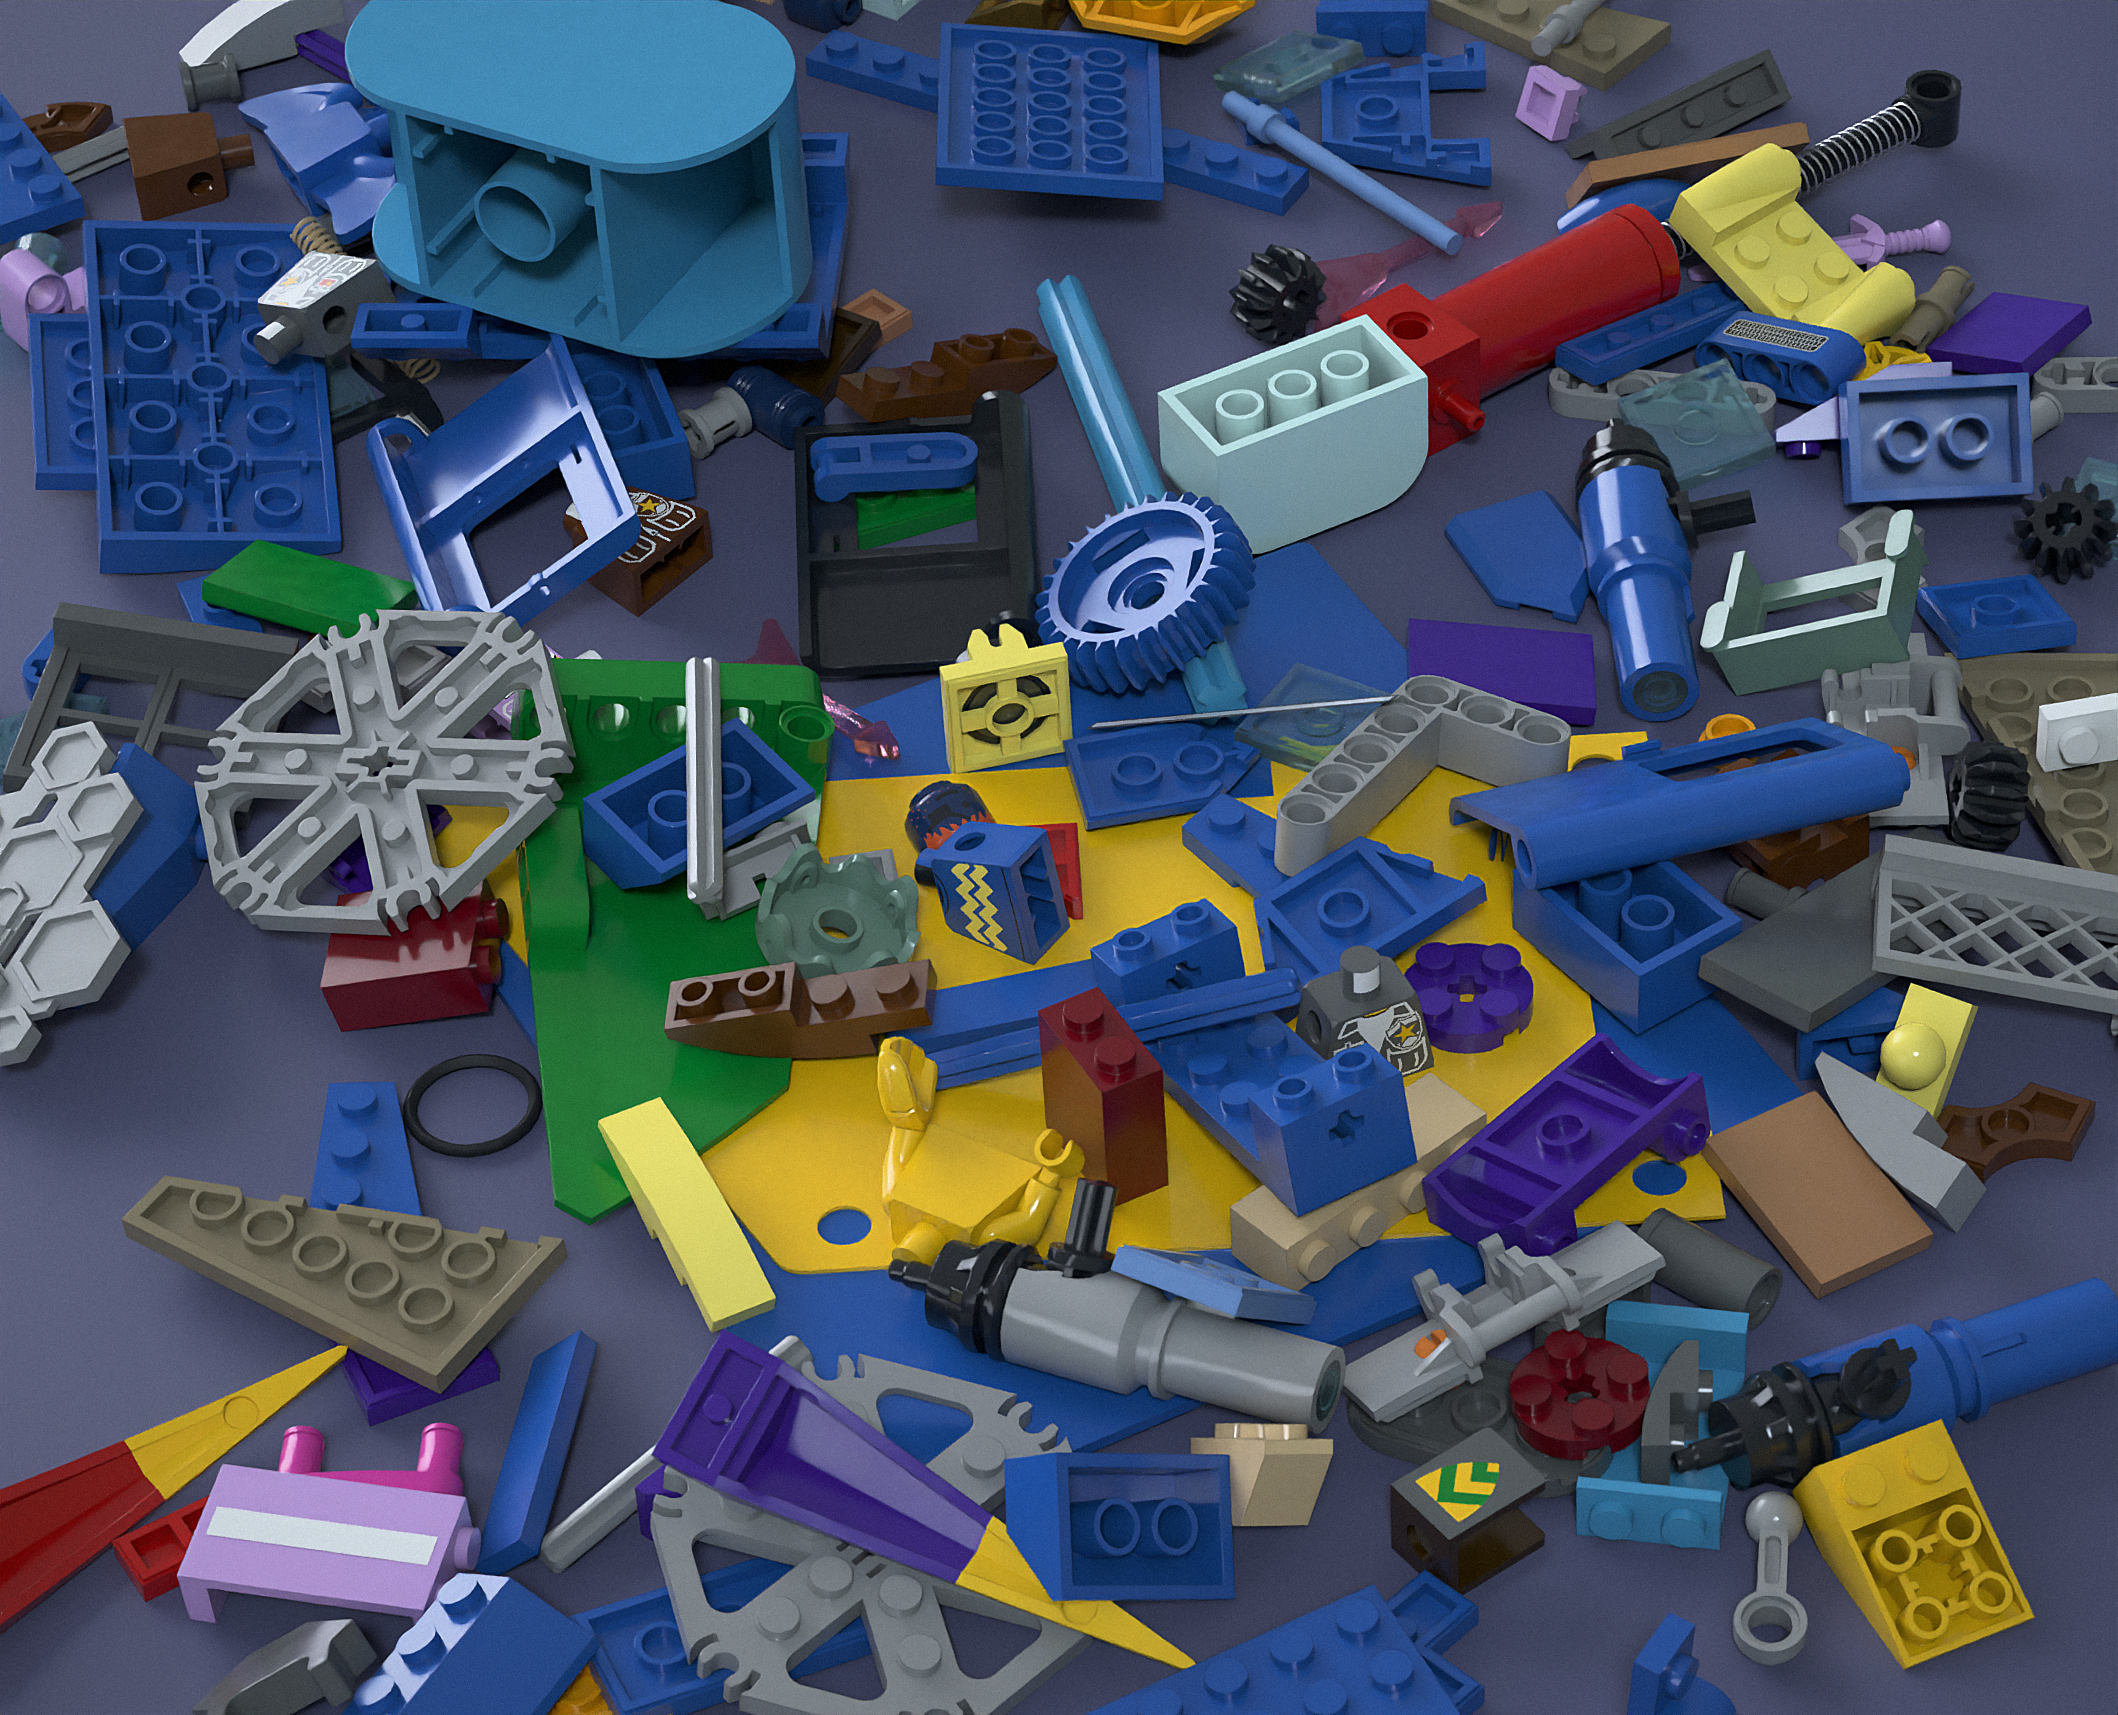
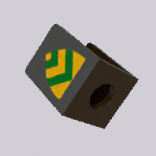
M1489 1427L1483 1428L1390 1484L1391 1548L1418 1574L1425 1569L1461 1595H1465L1545 1545V1533L1517 1508L1545 1490V1477L1495 1430Z

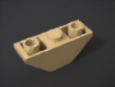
M1215 1423V1437H1191V1454H1229L1232 1526L1308 1525L1333 1455V1439L1308 1438V1424Z

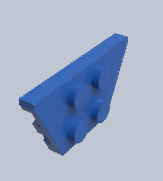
M1359 836L1253 900L1265 972L1287 966L1293 967L1298 973L1303 989L1310 980L1339 971L1340 956L1346 949L1353 946H1368L1376 950L1380 956L1393 958L1487 900L1485 883L1479 877L1467 874L1464 881L1445 876L1434 872L1433 861L1411 853H1395L1385 844ZM1300 1004L1273 1011V1013L1286 1024L1298 1017Z

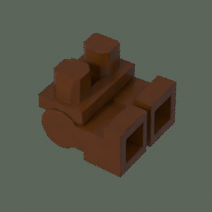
M1790 748L1771 759V762L1800 755ZM1741 758L1720 769L1717 774L1755 765L1747 758ZM1869 814L1724 846V849L1743 867L1751 869V871L1788 889L1795 886L1806 889L1812 881L1821 878L1826 882L1869 857Z

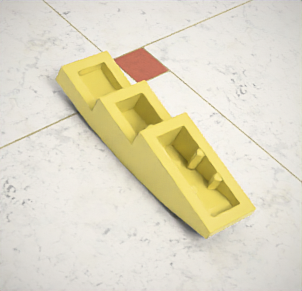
M659 1097L598 1120V1128L651 1238H659L681 1286L688 1284L710 1332L714 1333L773 1310L776 1297L747 1239L713 1178L663 1100Z

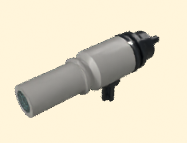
M1078 1178L1065 1242L1050 1243L1047 1265L1043 1263L1037 1247L1026 1243H1021L1017 1246L1016 1243L998 1238L978 1246L953 1239L945 1244L933 1266L914 1260L907 1262L900 1259L893 1260L889 1265L888 1276L891 1280L901 1282L905 1287L926 1292L924 1307L925 1318L929 1326L954 1332L967 1350L981 1354L988 1353L989 1357L994 1360L1008 1361L1124 1395H1130L1141 1386L1147 1385L1151 1396L1168 1401L1178 1394L1281 1424H1308V1431L1317 1434L1326 1429L1339 1403L1346 1370L1343 1348L1243 1321L1239 1317L1179 1295L1172 1300H1167L1163 1289L1112 1271L1111 1267L1115 1254L1106 1251L1119 1187L1113 1186L1112 1183L1107 1181Z

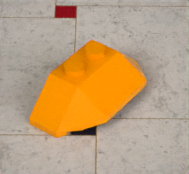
M1258 0L1068 1L1083 27L1188 45L1206 42L1254 7Z

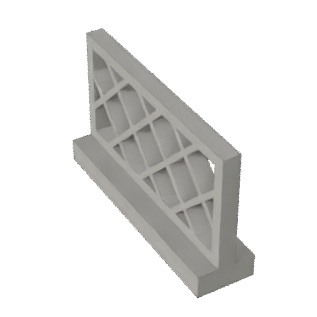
M1885 834L1871 883V899L1875 900L1872 971L2118 1015V991L2100 988L2089 979V977L2104 971L2118 983V945L2107 950L2097 941L2118 944L2117 875ZM1901 905L1923 909L1910 914ZM1967 917L1988 921L1976 926ZM1940 919L1957 936L1942 942L1925 926ZM2031 928L2053 933L2042 938ZM2006 931L2023 947L2008 954L1991 938ZM1907 935L1924 952L1912 954L1890 950V943ZM2071 943L2089 959L2074 966L2057 949ZM1972 947L1990 964L1986 966L1967 964L1957 954ZM2038 959L2056 976L2052 978L2034 976L2023 966Z

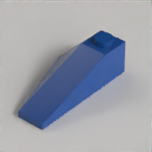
M123 743L117 760L109 774L118 772L123 777L144 810L88 891L93 899L92 901L98 900L108 911L129 945L131 952L127 958L197 885L207 860H209L195 788L137 744ZM78 1005L70 1008L80 1009L83 1005Z

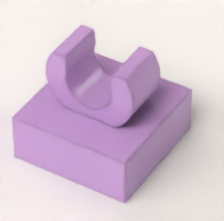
M1546 65L1531 66L1515 117L1550 141L1567 140L1571 124L1579 121L1580 114L1575 112L1579 98L1586 95L1588 89L1573 78L1563 77Z

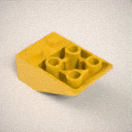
M1942 1419L1814 1467L1792 1491L1822 1558L1903 1670L2028 1622L2035 1617Z

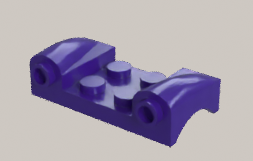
M1598 1032L1421 1180L1429 1222L1477 1249L1479 1241L1497 1233L1504 1243L1505 1251L1516 1245L1529 1257L1553 1255L1578 1241L1574 1209L1647 1147L1673 1163L1683 1161L1690 1155H1696L1706 1145L1705 1140L1710 1135V1122L1703 1076L1694 1072L1678 1079H1667L1653 1075L1630 1060L1608 1035Z

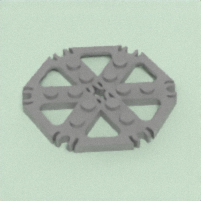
M375 609L379 615L378 629L366 613L359 615L361 628L351 638L345 639L336 625L329 628L327 636L332 645L330 648L320 633L317 634L215 730L218 737L211 739L207 746L216 759L221 762L214 766H199L196 771L204 782L194 781L213 886L223 901H226L232 910H236L239 907L248 922L252 925L257 924L260 930L391 936L387 928L388 916H390L401 932L409 930L407 914L415 906L423 905L432 920L438 918L441 913L440 902L436 898L438 895L450 912L557 809L553 802L561 800L564 793L556 780L550 776L559 772L572 773L574 768L568 756L576 758L551 654L543 640L539 639L534 631L530 629L524 634L516 619L512 616L507 618L504 612ZM412 646L465 647L404 705L395 668L396 660L404 650ZM323 683H330L341 735L269 732L270 728L312 688ZM517 689H529L532 691L541 726L540 736L528 741L463 738L509 693ZM388 762L394 764L392 767H387ZM380 771L379 775L374 777L373 773ZM252 798L304 800L245 857L241 858L234 824V813L243 802ZM426 804L504 807L509 810L506 822L489 835L464 863L454 868H443L440 866ZM362 834L373 884V891L368 902L358 907L305 905L300 903V896L305 887Z
M847 1354L838 1356V1378L832 1381L820 1379L815 1373L812 1361L803 1362L802 1375L884 1436L885 1433L876 1405L880 1399L887 1395L901 1394L965 1412L972 1420V1428L925 1466L989 1513L1005 1501L1004 1459L1055 1452L1072 1453L1067 1436L1060 1445L1056 1446L1059 1428L1053 1423L1040 1433L1032 1434L1023 1430L1031 1422L1033 1406L1028 1401L1016 1404L1017 1394L863 1354H858L857 1371L861 1378L854 1377L855 1367ZM668 1466L665 1468L663 1489L678 1492L683 1496L669 1498L656 1494L653 1501V1512L651 1511L650 1529L687 1661L690 1665L699 1656L697 1675L702 1679L711 1675L717 1669L725 1668L734 1671L735 1674L729 1676L724 1681L723 1699L728 1703L739 1700V1711L753 1715H1006L1093 1643L1094 1637L883 1557L877 1555L873 1557L867 1556V1551L721 1497L717 1492ZM696 1541L795 1567L740 1610L723 1613L713 1609L706 1601L692 1546ZM939 1604L1040 1630L1041 1635L1034 1643L993 1676L986 1679L970 1678L958 1667ZM861 1615L884 1693L877 1699L862 1701L798 1684L790 1678L788 1672L812 1654L815 1649Z

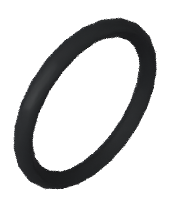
M487 1054L458 1056L429 1068L416 1079L407 1092L403 1104V1117L409 1133L421 1145L434 1152L454 1157L484 1156L511 1146L531 1130L538 1120L541 1111L542 1092L535 1077L525 1067L511 1059ZM473 1067H490L506 1071L515 1076L524 1085L528 1093L529 1103L521 1121L504 1135L483 1143L454 1144L439 1140L421 1126L417 1117V1105L425 1089L436 1079L453 1071Z

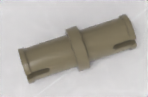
M1958 266L1945 267L1930 290L1916 297L1912 313L1899 330L1891 336L1888 346H1897L1902 340L1898 347L1906 348L1919 354L1925 353L1926 348L1936 337H1940L1953 326L1955 322L1954 313L1974 291V282H1968L1965 285L1971 278V275Z

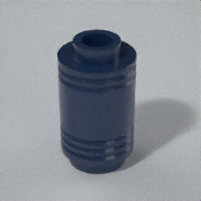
M763 365L743 366L737 369L726 384V387L735 390L745 401L752 417V427L789 449H794V427L823 425L825 412L822 401Z

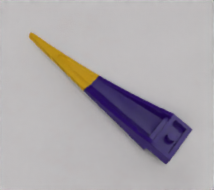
M724 1329L721 1330L651 1453L660 1463L717 1492L721 1497L1176 1669L1184 1670L1196 1664L1193 1659L1112 1601H1053L1007 1534L1006 1525L900 1448L785 1361Z

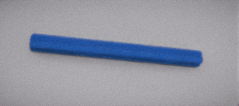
M1287 966L1116 1007L1115 1009L1140 1041L1147 1042L1298 1006L1303 1000L1301 980L1295 968ZM1039 1026L925 1053V1057L935 1061L938 1067L935 1092L1042 1067Z

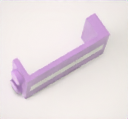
M222 1464L178 1571L177 1578L190 1620L217 1623L230 1591L412 1617L415 1626L437 1599L438 1592L448 1581L453 1579L458 1573H465V1570L472 1571L475 1568L480 1554L481 1533L479 1528L472 1526L466 1497Z

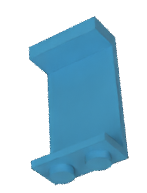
M1614 1300L1608 1303L1605 1340L1619 1344L1632 1353L1644 1357L1648 1363L1650 1392H1652L1661 1370L1684 1340H1699V1369L1713 1370L1714 1402L1738 1394L1745 1383L1748 1365L1749 1313ZM1699 1412L1698 1441L1711 1437L1708 1426V1412ZM1641 1434L1627 1448L1615 1452L1610 1466L1600 1478L1578 1476L1576 1486V1535L1601 1537L1607 1540L1666 1544L1681 1548L1694 1547L1720 1550L1730 1480L1720 1464L1699 1471L1693 1469L1684 1473L1676 1472L1673 1466L1670 1465L1669 1486L1641 1483ZM1684 1441V1448H1687L1688 1444L1697 1441Z

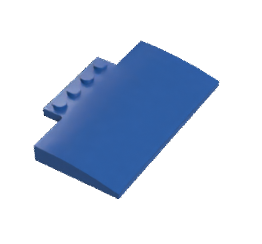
M83 220L81 255L85 314L28 313L35 490L95 491L100 574L167 573L219 569L257 539L316 556L341 552L342 540L324 358L290 353L277 364H271L259 354L254 345V336L267 327L257 308L258 299L305 256L302 250L290 238V234H293L297 224ZM304 224L297 232V235L309 224ZM309 241V243L307 244V250L309 249V246L313 241Z

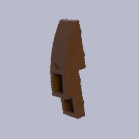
M1008 328L1004 333L984 336L964 334L960 339L935 342L930 362L914 361L911 363V366L889 369L870 367L866 372L840 375L835 396L870 423L903 420L908 417L934 418L970 415L972 405L978 397L994 390H1007L1020 394L1056 366L1058 356L1040 344L1036 335L1024 329Z
M925 959L803 979L798 965L794 961L672 981L670 983L664 1031L668 1039L693 1046L760 1057L808 1059L877 1053L879 1033L933 1025L937 974L931 960Z

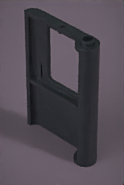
M1007 390L986 392L974 402L970 415L908 417L903 420L875 423L861 422L794 427L799 656L805 667L824 677L939 670L941 666L954 664L958 656L968 649L967 645L973 630L981 629L988 636V640L999 638V626L1006 623L1023 634L1026 644L1030 648L1044 645L1038 634L1040 624L1034 617L1036 611L1040 609L1035 599L1042 592L1030 417L1027 403L1020 395ZM910 431H915V433L951 432L967 436L975 442L978 448L977 475L974 477L978 542L858 550L856 492H849L844 499L837 502L821 500L815 492L813 480L815 471L811 465L810 447L815 441L826 437L913 434ZM840 544V549H835L834 545Z

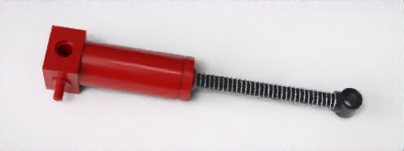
M1923 70L1914 73L1905 83L1904 95L1896 98L1891 103V107L1879 112L1877 115L1871 116L1869 119L1863 120L1861 123L1855 124L1853 127L1847 128L1845 131L1839 132L1837 135L1831 136L1827 140H1823L1819 144H1815L1811 148H1807L1804 152H1799L1796 158L1800 163L1802 182L1795 201H1798L1800 197H1806L1808 193H1814L1816 189H1822L1824 185H1829L1832 181L1839 180L1841 176H1847L1849 172H1855L1857 168H1863L1865 164H1871L1873 160H1879L1881 156H1887L1889 152H1894L1905 144L1924 148H1940L1950 145L1956 140L1959 133L1962 91L1960 80L1954 75L1940 70ZM1635 204L1619 205L1432 300L1427 299L1404 282L1342 313L1341 323L1367 314L1428 376V452L1426 457L1428 458L1480 431L1486 419L1485 413L1480 409V400L1555 362L1556 346L1675 298L1678 295L1681 282L1679 260H1682L1685 255H1691L1695 250L1671 224L1667 223L1669 219L1660 223L1642 207ZM1691 249L1689 253H1685L1686 250Z

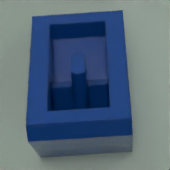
M1882 986L1812 1031L1804 1033L1797 1029L1795 1072L1798 1081L1821 1078L1815 1061L1822 1051L1860 1073L1879 1071L1881 1067V1044L1895 1028L1905 996Z

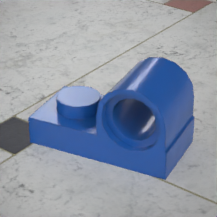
M1671 1612L1664 1618L1633 1662L1627 1715H1737L1736 1708L1731 1699L1721 1689L1696 1676L1699 1660L1692 1657L1695 1624Z

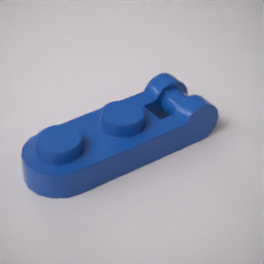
M951 432L826 437L815 441L809 451L812 469L815 471L813 477L815 492L825 502L840 501L849 492H896L899 490L937 488L945 490L956 489L971 482L977 475L978 448L975 442L967 436Z

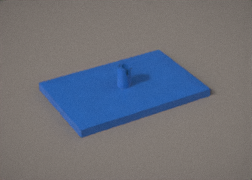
M941 22L935 185L1162 201L1164 171L1158 40L1125 35Z

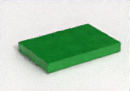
M974 479L959 488L951 490L937 488L899 490L896 492H856L858 550L875 548L977 519ZM840 544L834 545L835 549H840Z
M260 539L255 540L204 579L201 600L209 604L314 634L320 633L325 637H328L329 628L336 625L345 639L351 638L359 632L361 628L359 615L366 613L378 629L379 615L375 609L411 610L418 604V597L412 582Z

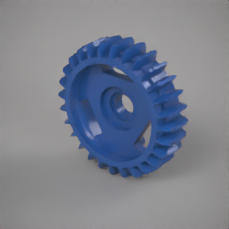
M1167 491L1160 502L1154 496L1148 494L1140 506L1135 507L1133 504L1125 502L1123 512L1115 516L1105 513V522L1095 529L1085 526L1086 536L1078 543L1068 541L1067 545L1070 553L1065 558H1054L1053 567L1056 573L1046 575L1042 579L1045 591L1039 593L1035 599L1040 609L1036 611L1034 617L1040 624L1038 634L1044 645L1058 642L1063 643L1068 655L1069 677L1076 680L1081 687L1092 685L1097 692H1104L1110 686L1115 692L1123 693L1131 682L1138 690H1144L1148 679L1155 677L1157 681L1165 683L1167 672L1175 668L1186 672V662L1196 655L1206 658L1205 648L1211 642L1223 643L1225 641L1222 630L1225 626L1238 625L1239 616L1236 610L1248 607L1250 604L1247 591L1252 590L1256 585L1252 573H1254L1257 565L1251 554L1252 549L1247 538L1222 505L1215 504L1209 497L1198 499L1192 492H1185L1179 498L1173 491ZM1163 594L1156 603L1140 610L1148 600Z

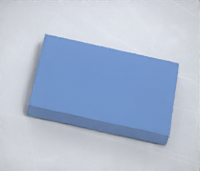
M1124 1244L1123 1247L1118 1246L1111 1267L1112 1271L1235 1317L1310 1325L1317 1305V1301H1314V1297L1199 1254Z

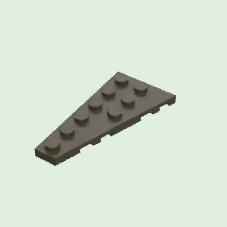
M1943 652V657H1950L1960 665L1962 681L1957 688L1958 697L1986 741L2004 743V746L2018 748L2020 753L2025 754L2028 761L2027 771L2031 777L2028 784V796L2030 798L2026 805L2064 865L2118 876V760L2044 772L2036 758L2039 706L2118 693V653H2005L1957 659L1952 652Z
M164 1175L121 1219L127 1238L343 1346H348L349 1349L439 1394L449 1386L568 1257L564 1239L541 1235L538 1243L508 1239L504 1229L481 1226L478 1234L442 1228L439 1219L342 1203L339 1204L336 1211L308 1207L304 1197L282 1194L278 1202L244 1197L240 1187Z

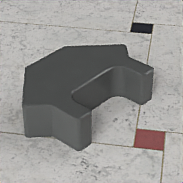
M352 1619L307 1622L247 1656L192 1709L194 1715H291L324 1696L332 1707H335L354 1695L357 1677L378 1656Z

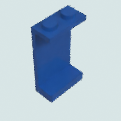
M1320 0V6H1316L1317 57L1422 56V54L1426 53L1428 0Z

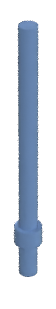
M1230 91L1224 96L1222 109L1245 123L1247 131L1266 144L1276 143L1447 254L1453 255L1460 250L1463 244V237L1286 124L1284 115L1266 104L1258 106L1236 91Z

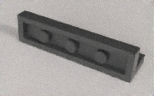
M1770 48L1734 62L1565 145L1571 159L1594 151L1597 159L1602 160L1707 140L1792 98Z

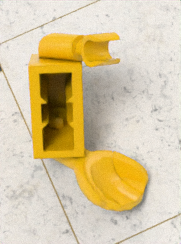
M894 1036L885 1039L878 1057L877 1082L881 1106L892 1125L882 1168V1207L890 1216L892 1239L897 1244V1247L892 1251V1259H900L907 1262L914 1260L933 1266L945 1244L953 1239L976 1246L996 1238L1016 1243L1017 1246L1021 1243L1034 1245L1040 1238L1061 1195L1062 1190L1057 1187L1060 1179L1071 1178L1077 1175L1084 1166L1085 1158L1082 1148L1073 1140H1070L1063 1154L1055 1159L1057 1152L1062 1147L1063 1137L1054 1129L1045 1130L1039 1135L1034 1145L1035 1157L1044 1166L1042 1167L935 1123H932L927 1128L933 1114L938 1076L937 1064L935 1061L925 1057L923 1048L907 1038Z

